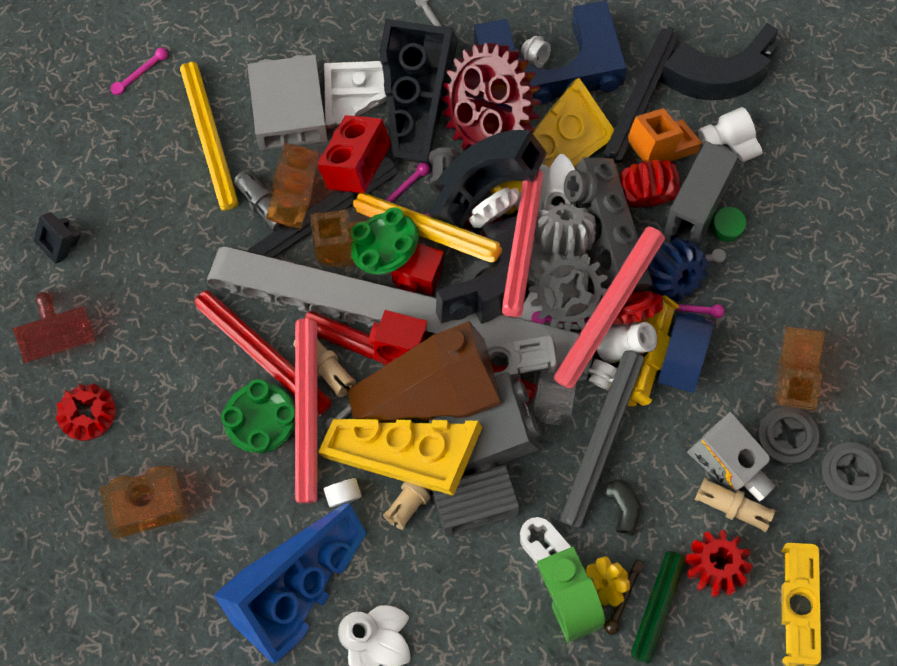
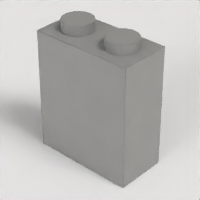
M296 55L292 58L279 60L264 59L257 63L247 64L255 134L259 150L328 141L316 55Z

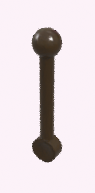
M636 559L631 568L628 578L630 590L622 593L624 602L616 606L612 618L607 620L604 625L605 631L608 634L614 635L619 631L618 621L637 576L643 568V561Z

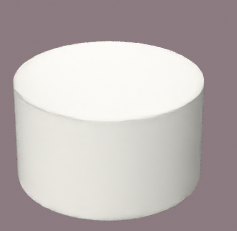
M356 478L324 488L328 505L331 508L339 507L344 503L354 502L362 497Z

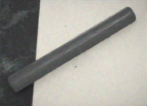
M625 351L618 365L560 517V521L569 527L580 528L584 522L644 363V357L636 352Z

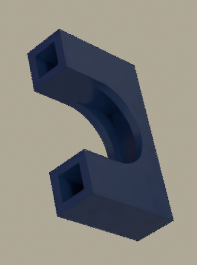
M607 0L573 6L572 26L580 51L575 60L562 68L544 70L529 64L527 65L525 72H535L536 74L530 81L531 86L536 85L540 87L537 92L533 93V98L541 101V104H546L553 98L561 97L577 78H580L588 91L600 89L603 92H610L617 89L620 85H624L626 65ZM508 19L474 25L475 45L497 43L498 45H509V51H516ZM496 103L497 106H507L510 107V109H512V107L507 104Z

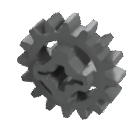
M568 250L566 259L563 260L558 252L553 253L554 263L550 265L547 261L542 260L540 264L544 269L543 273L533 272L531 275L534 279L538 280L537 286L528 287V291L537 293L538 298L531 301L530 304L531 306L541 305L542 310L538 317L543 319L548 315L551 316L550 326L553 328L557 326L559 321H562L565 331H570L572 322H576L579 328L583 329L585 327L584 318L588 317L590 319L600 302V297L608 290L601 288L600 284L608 279L607 275L597 276L596 270L600 264L599 262H595L590 266L586 264L588 260V254L583 253L579 260L574 259L573 250ZM561 266H572L566 276L557 278L550 275ZM585 272L592 281L593 294L586 291L582 279ZM576 274L574 289L578 291V295L576 297H569L561 307L564 293L559 290L561 284H569ZM544 287L553 292L556 300L553 309L546 302ZM579 303L587 306L585 310L578 314L566 316L570 306Z

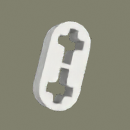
M540 517L531 518L522 525L520 543L536 564L538 560L551 556L550 554L553 552L558 553L571 547L546 519ZM534 528L537 532L542 529L546 531L544 541L549 546L547 549L539 541H534L533 543L528 541L531 535L530 529Z

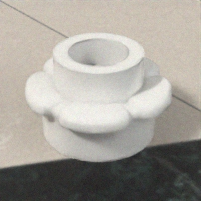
M533 36L524 42L520 54L523 60L529 61V65L542 68L549 59L551 46L548 42L544 41L543 37Z
M595 359L591 368L588 369L591 375L589 382L609 391L617 368Z

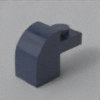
M677 313L658 383L694 393L712 334L713 322L695 313Z

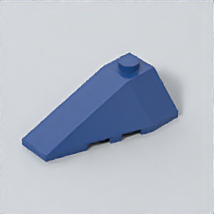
M344 503L244 568L215 593L214 597L231 624L270 662L276 664L305 636L310 625L303 621L315 602L322 606L324 605L329 596L328 593L323 591L326 583L333 572H344L367 533L349 503Z

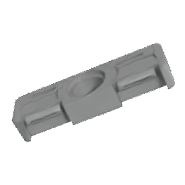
M541 336L487 346L490 361L497 355H504L509 359L507 368L499 373L494 372L495 376L508 372L515 380L521 379L520 374L549 368H552L555 373L559 369L555 354L557 352L556 345L551 336Z

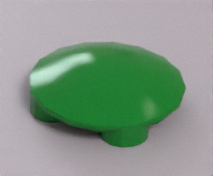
M397 207L389 208L384 213L374 215L365 222H358L351 228L350 236L353 239L351 243V257L358 268L369 274L381 275L393 272L406 264L415 253L419 241L418 228L413 220L406 216L401 209Z
M256 379L232 395L221 414V420L224 424L226 435L235 446L245 452L262 454L277 449L288 440L295 428V405L285 390L275 384Z

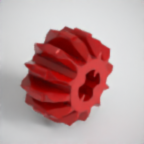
M655 159L649 162L643 161L640 164H632L629 168H625L620 176L627 204L634 208L640 206L643 208L649 206L656 207L660 204H667L669 201L675 200L680 191V174L677 172L676 165L667 160L658 161Z
M720 530L716 540L713 534L707 531L703 534V542L694 540L691 543L690 548L694 553L687 554L685 562L693 567L688 570L687 576L689 579L701 577L696 587L698 591L704 590L706 585L709 584L712 586V597H718L721 586L728 596H732L736 591L735 585L744 587L748 582L744 574H749L753 570V565L745 561L751 554L750 549L737 548L741 541L740 536L734 537L730 542L726 540V531ZM715 557L723 558L722 564L727 563L723 570L715 568L716 562H713Z

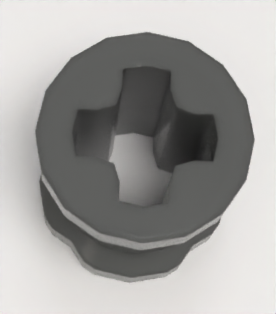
M442 147L429 153V162L432 164L433 177L429 181V187L434 192H440L435 183L443 173V169H446L460 155L458 151Z

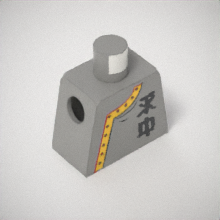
M731 412L716 423L687 451L692 458L730 491L735 492L745 486L758 501H761L776 486L761 471L771 460L769 455Z

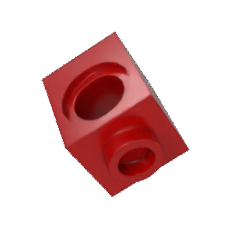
M384 310L380 323H373L369 336V343L374 344V359L390 363L425 341L428 321Z

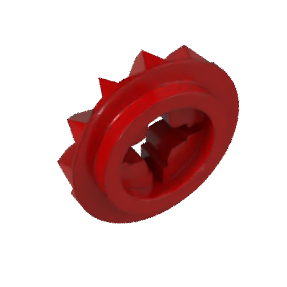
M651 291L631 293L613 324L621 325L626 323L629 325L633 322H641L646 318H652L663 309L662 296Z
M79 383L71 391L65 390L62 400L56 403L57 416L55 418L60 429L70 438L82 441L92 440L104 434L112 425L116 414L115 402L107 390L95 383L93 385ZM76 402L85 406L93 404L90 409L95 419L92 420L83 414L77 417L80 412L77 409Z

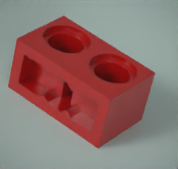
M344 116L317 164L327 189L357 193L366 192L391 146L383 119Z

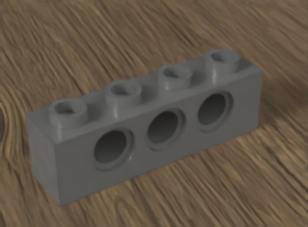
M583 157L574 168L581 172H592L596 177L597 191L590 203L576 202V208H586L589 214L595 216V241L592 244V249L585 251V253L590 257L589 266L599 262L600 266L596 270L597 276L607 275L608 279L600 284L601 288L608 289L639 239L614 160ZM648 268L633 292L645 291L652 285Z

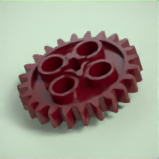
M497 43L473 45V50H463V58L454 59L457 70L447 71L452 81L451 83H443V87L449 91V96L441 98V101L449 103V108L443 111V115L451 116L452 120L448 123L447 129L456 128L457 131L453 139L454 141L463 140V150H467L477 142L497 133L510 130H530L532 133L535 131L529 122L533 119H539V116L532 110L533 106L541 104V101L533 98V93L537 92L540 87L536 85L531 86L530 81L536 75L535 72H525L529 61L518 60L520 52L509 51V45H498ZM469 93L474 96H484V98H475L470 96ZM496 103L507 104L511 106L512 109H510V107L507 106H497Z

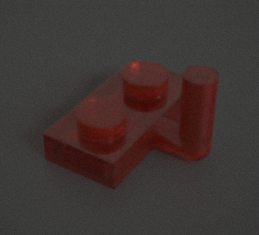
M43 291L37 294L35 299L42 319L12 328L24 363L96 340L85 305L56 314L52 304L54 295L50 291Z

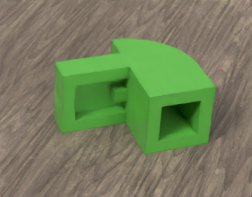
M574 546L538 560L537 567L553 600L552 609L567 643L602 629L605 624V617L600 599L592 579H588Z

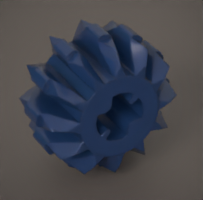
M677 237L672 243L663 241L662 249L655 254L654 260L647 267L654 291L661 296L666 295L679 302L683 296L692 297V292L696 287L702 288L700 281L709 275L706 270L709 261L700 250L701 248L694 242L685 241Z

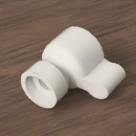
M743 107L722 115L716 126L709 124L698 129V137L702 145H704L705 141L715 145L727 144L734 153L739 155L738 158L742 162L763 154L762 148L756 139L753 121L747 110Z
M637 321L629 325L626 323L621 325L614 324L600 343L597 352L603 361L612 364L620 362L625 351H633L638 354L653 351L657 344L655 329L648 322L641 323Z

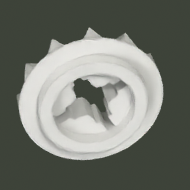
M508 187L496 192L472 210L474 215L469 218L470 223L474 228H481L493 222L517 205L520 201V192L517 188L509 190Z

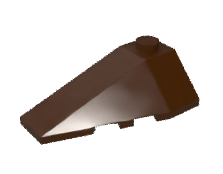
M470 321L431 336L347 390L353 419H377L380 423H391L407 418L434 420V417L437 416L467 418L502 404L485 339Z

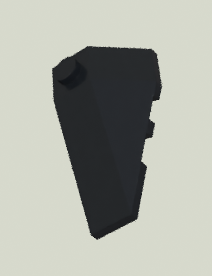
M391 19L385 20L379 54L384 76L383 84L387 99L392 151L395 159L429 162V153L432 150L444 105L441 98L446 96L447 93L443 83L450 82V76L447 71L453 70L458 40L453 28Z

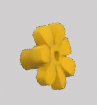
M607 556L598 558L596 564L588 565L586 573L592 578L601 604L604 606L611 604L615 607L624 602L622 593L630 590V582L626 570L619 563L611 564Z

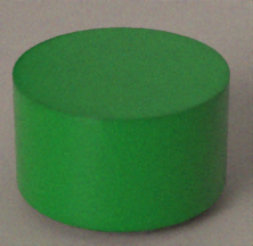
M724 207L716 213L712 221V233L721 241H735L742 235L746 227V218L739 209Z

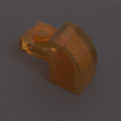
M346 210L310 214L313 244L317 260L324 265L337 268L354 266V260L351 257V243L353 239L350 236V231L358 222L348 223Z
M786 325L781 356L777 363L775 400L778 405L817 410L823 375L819 370L825 336L824 331Z

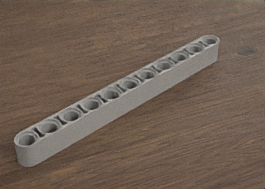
M220 247L218 249L207 278V284L216 290L221 287L231 290L230 293L248 298L257 296L265 298L264 302L286 307V304L298 306L300 311H314L318 314L322 312L333 315L332 319L352 324L355 321L366 323L368 328H372L374 322L380 323L384 310L428 321L426 339L467 321H470L485 339L486 346L541 336H551L556 345L557 352L555 354L559 367L580 335L579 333L510 316L506 317L502 314L483 324L480 323L476 313L470 314L462 320H451L441 324L436 314L437 298L228 247ZM497 355L498 357L506 358V362L509 363L508 357L504 355ZM593 356L578 380L583 381L588 378V369L591 368ZM552 368L542 370L544 372L555 374Z

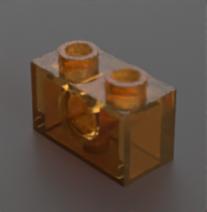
M284 142L274 172L266 220L301 228L311 200L318 151Z
M156 466L148 469L146 474L133 478L130 476L116 477L110 480L108 485L99 487L107 527L115 539L190 519L180 476L174 466L169 468L167 466ZM141 495H153L147 505L136 506V501Z

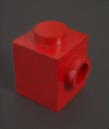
M418 243L415 253L407 263L391 272L392 283L396 284V287L400 290L412 293L418 291L433 296L445 266L444 251Z

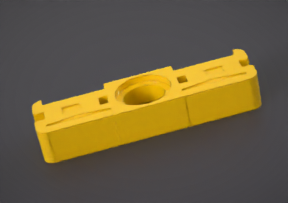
M666 295L662 296L663 309L652 318H646L641 321V323L648 322L653 326L657 335V344L653 351L648 352L644 356L643 366L628 403L630 407L636 406L637 403L644 406L652 402V399L649 398L657 370L662 368L670 337L667 334L674 310L679 308V305Z
M786 543L781 552H785L786 581L781 586L782 625H786V654L788 656H785L782 661L786 666H796L799 664L817 666L821 661L819 548L815 544ZM795 595L806 597L811 604L810 613L806 615L795 613L790 607V598Z

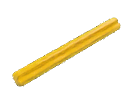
M192 61L181 65L180 71L220 209L223 211L234 209L239 203L198 64Z
M359 193L357 199L353 201L356 211L369 217L384 213L389 208L397 207L413 220L418 228L419 236L491 263L496 262L498 256L502 253L499 242L370 194Z

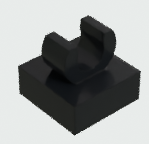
M52 212L40 216L34 242L56 264L63 261L68 256L70 247L78 243L81 231L71 232L68 229L70 223L68 218L58 219Z

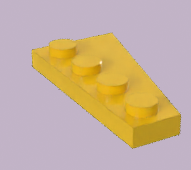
M577 78L535 127V131L532 134L547 152L542 162L543 165L550 168L554 160L560 154H564L575 167L583 157L588 158L608 143L614 128L580 78ZM508 181L497 185L490 191L492 194H495L508 187L509 190L517 188L521 193L523 182ZM512 207L506 214H512L517 210V207Z
M333 419L318 453L328 460L454 496L483 427L479 421H465V424H450L447 420H432V423H413L411 420H397L396 423H380L377 419Z

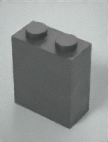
M705 141L670 208L664 233V242L672 243L677 237L685 241L694 242L700 247L729 190L739 157L738 154L732 152L724 145H715Z
M508 372L495 376L502 400L501 405L467 418H454L453 416L434 417V420H447L450 424H465V421H479L483 427L462 477L474 474V469L481 465L495 463L498 466L539 450L536 437L540 436V431L534 416H528L525 403L529 402L527 390L521 380H515Z

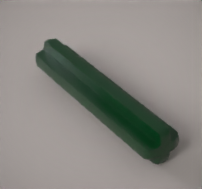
M667 551L664 555L631 649V657L638 662L649 664L652 661L686 563L685 556L680 553Z

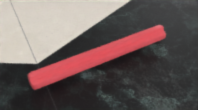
M540 169L533 181H523L502 305V313L506 317H520L523 311L544 176Z
M650 226L645 228L555 373L554 380L559 385L568 389H572L665 240V236L658 229Z
M307 318L299 319L295 323V500L302 504L315 503L318 499L317 323L313 319Z

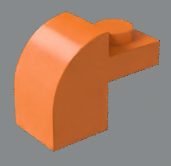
M664 108L636 116L628 135L630 146L641 160L646 162L655 159L671 162L698 153L702 142L683 119L674 121Z

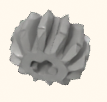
M559 203L558 206L547 205L545 210L538 212L534 234L535 244L542 247V252L545 253L558 252L559 255L566 256L568 250H573L574 255L581 256L585 251L592 249V244L595 241V216L589 214L586 208H576L575 204L570 206Z

